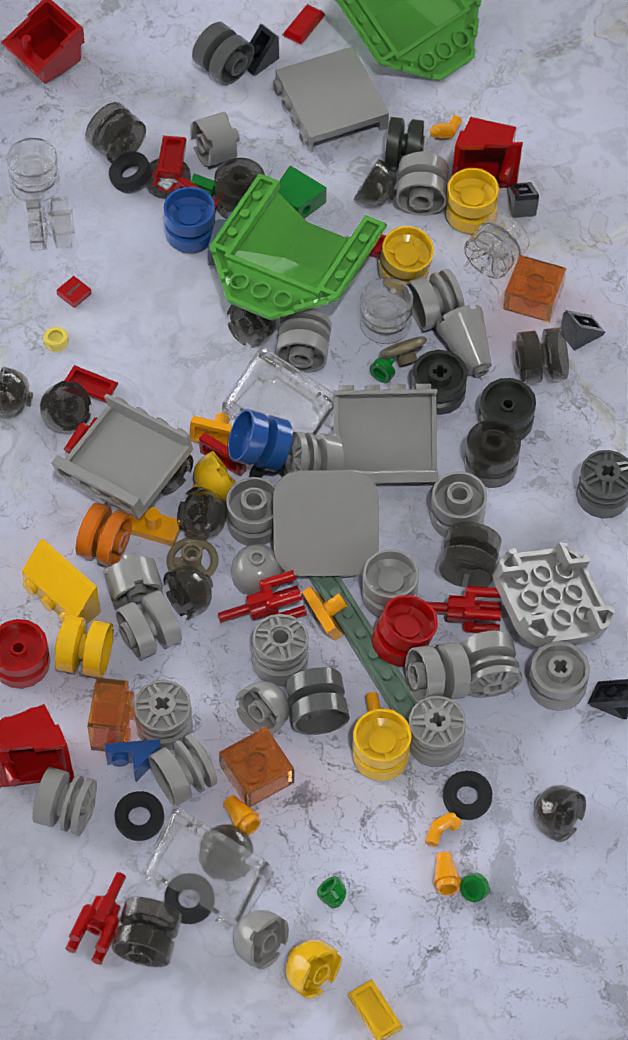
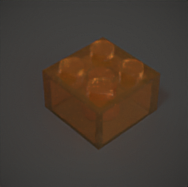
M519 255L505 291L503 310L550 323L564 286L566 268Z
M96 677L87 725L91 750L106 752L105 743L130 742L131 728H129L130 720H134L135 710L133 704L134 692L130 691L129 681Z
M267 727L219 752L221 769L243 803L249 807L295 783L294 768Z

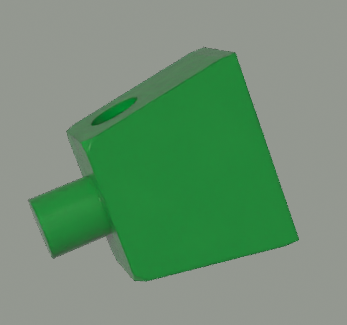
M290 165L279 180L281 187L278 193L305 219L326 203L327 187Z

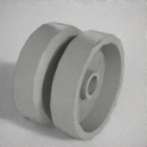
M567 642L547 643L539 648L532 658L528 681L529 691L534 700L546 709L555 711L568 710L579 704L586 693L590 664L587 656L580 648Z

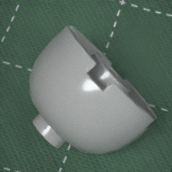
M261 544L248 545L240 550L233 559L231 569L233 584L242 594L244 592L247 594L260 592L259 582L262 579L283 573V569H281L275 559L274 550ZM280 585L272 587V592L277 591Z
M254 682L243 688L236 696V701L239 699L240 705L237 708V713L244 725L254 733L258 729L260 732L265 733L263 735L265 737L273 735L288 719L290 713L288 698L285 692L272 682Z
M267 910L250 912L235 927L233 943L238 956L252 967L258 969L269 967L280 956L281 953L276 951L281 943L284 945L287 943L289 934L288 923L276 913Z

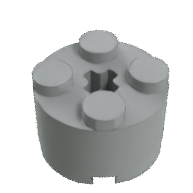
M226 112L207 116L191 123V140L196 138L197 143L194 150L199 161L204 166H212L238 157L236 142L240 141L239 133L236 128L231 127Z
M128 553L122 557V561L104 570L109 593L116 609L130 602H134L136 605L141 604V597L155 590H159L163 594V584L154 558L138 556L137 553Z

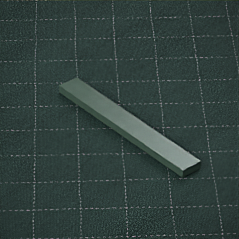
M307 576L324 603L338 593L343 596L348 606L335 614L333 618L388 707L394 709L409 723V715L417 703L412 698L407 682L397 666L384 661L374 650L372 645L374 630L341 577Z

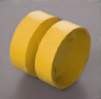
M467 168L458 171L451 177L447 190L446 218L453 228L463 233L474 234L483 232L492 226L496 218L499 186L494 176L482 169Z
M401 226L387 234L378 263L379 275L386 285L398 291H406V283L420 277H428L434 255V246L430 237L421 229L412 226Z
M66 615L55 644L56 670L76 673L82 660L83 675L102 679L106 673L112 651L113 623L94 620L87 633L85 618Z
M376 709L367 712L357 721L353 733V761L356 768L362 775L375 781H388L401 775L406 769L410 758L411 729L408 722L399 713L389 709Z

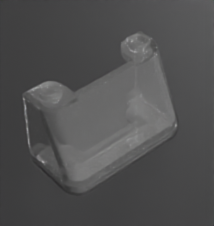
M265 348L259 349L252 357L222 403V412L228 415L230 420H235L242 410L251 409L262 412L266 416L273 415L289 420L292 432H302L303 434L310 432L316 437L320 433L330 434L334 430L333 392Z
M177 807L169 815L143 869V873L146 875L144 879L157 888L161 884L164 886L168 885L211 911L217 917L215 923L228 931L231 927L235 929L236 924L251 912L274 875L270 864L262 857Z

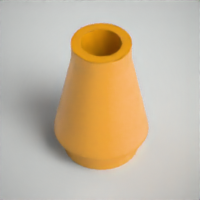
M235 795L228 797L224 801L223 807L226 809L238 833L247 836L259 828L261 820L256 811L240 801Z
M447 851L440 852L436 855L434 887L441 895H453L460 889L461 878L453 861L452 853Z

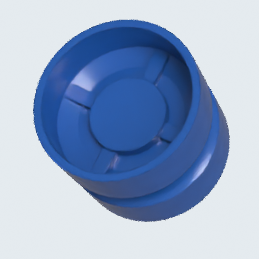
M184 187L173 191L164 202L165 234L167 241L173 248L181 252L194 253L202 251L209 246L215 224V203L206 191L196 187Z
M251 409L242 410L236 417L229 435L228 453L230 459L246 465L254 464L257 468L272 472L279 470L285 463L292 444L293 432L290 421L273 415L266 416L262 412Z

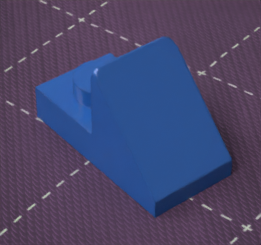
M160 739L105 743L107 765L122 767L128 765V763H134L136 782L151 768L148 756L161 750Z

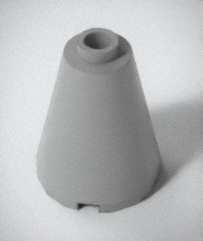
M466 305L443 315L444 321L441 324L437 321L435 327L451 351L465 362L468 374L475 375V377L487 374L492 363L482 308L476 305V309H471L470 305Z

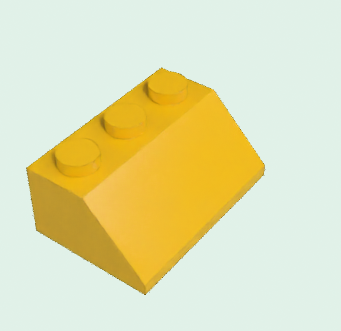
M42 538L22 570L24 581L22 584L29 594H36L47 610L55 611L59 615L58 617L61 622H63L66 615L85 618L86 624H88L101 613L97 586Z

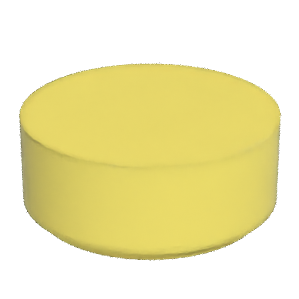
M51 327L43 335L44 345L49 351L60 352L68 346V333L61 327Z

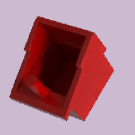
M42 0L27 14L28 17L2 41V45L45 84L81 61V45L85 43L83 27L53 0Z
M470 117L464 131L460 130L455 143L452 176L463 169L478 168L494 176L499 188H508V184L518 183L523 142H515L517 127Z
M45 704L31 707L21 713L0 719V787L40 783L49 767L69 772L70 783L75 777L67 742L59 724L55 725Z

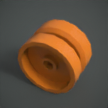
M99 502L92 504L79 528L75 546L76 555L88 560L97 557V562L107 567L119 562L130 539L133 516L121 510H116L112 513L111 507Z

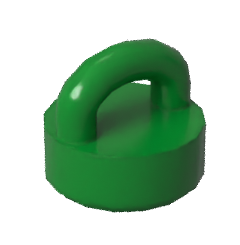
M390 357L388 360L383 358L375 359L370 366L372 376L380 382H390L395 375V369L392 365L395 359L393 357Z
M471 873L465 876L460 884V891L463 897L470 902L481 901L491 892L487 879L479 873Z
M337 876L330 877L319 886L317 896L330 908H337L346 898L345 884Z

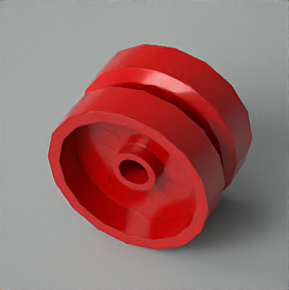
M15 619L6 621L0 625V682L12 688L34 686L45 677L50 667L51 659L45 632L39 625L29 620Z

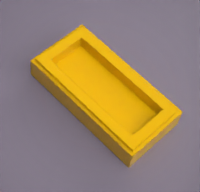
M373 979L348 993V998L375 1040H385L402 1030V1024Z

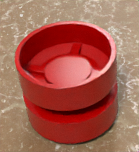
M400 595L391 599L386 604L372 634V645L379 657L389 664L405 667L408 651L414 647L429 646L438 628V618L434 609L423 599L412 595Z

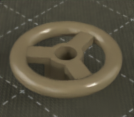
M424 336L411 338L382 349L379 355L382 358L397 356L398 365H405L417 360L414 349L424 345L427 339Z
M197 537L184 538L176 542L170 548L166 559L170 573L176 579L185 583H199L207 580L216 571L219 561L214 546L208 541ZM182 548V557H175L176 553ZM203 549L208 551L211 558L207 570L201 564ZM186 565L194 568L199 575H185L176 566Z

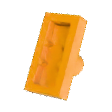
M218 413L214 420L193 415L190 422V440L200 443L199 438L205 432L228 446L232 425L229 424V416L225 413Z
M152 507L147 509L140 519L133 516L131 535L173 546L177 541L183 523L182 520L161 515L157 508Z
M311 586L302 591L326 633L335 641L342 637L344 634L333 616L348 606L343 596L338 593L324 603L320 595Z

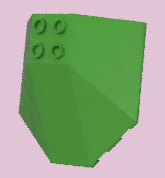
M335 0L380 66L441 81L475 58L476 49L474 44L478 33V11L481 6V0Z
M258 174L210 244V250L227 302L266 319L273 320L339 301L386 229L387 224L365 215L351 237L346 238L308 223L278 193L281 187L280 181L263 174Z

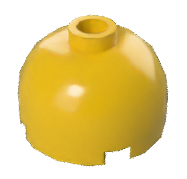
M214 451L207 453L197 462L194 468L193 476L196 483L192 486L199 497L206 496L210 501L216 503L226 502L227 494L236 482L229 475L226 466Z
M307 940L293 947L288 953L285 969L287 980L303 997L313 999L324 992L319 988L327 980L332 984L336 979L341 967L342 957L337 954L338 951L322 940Z

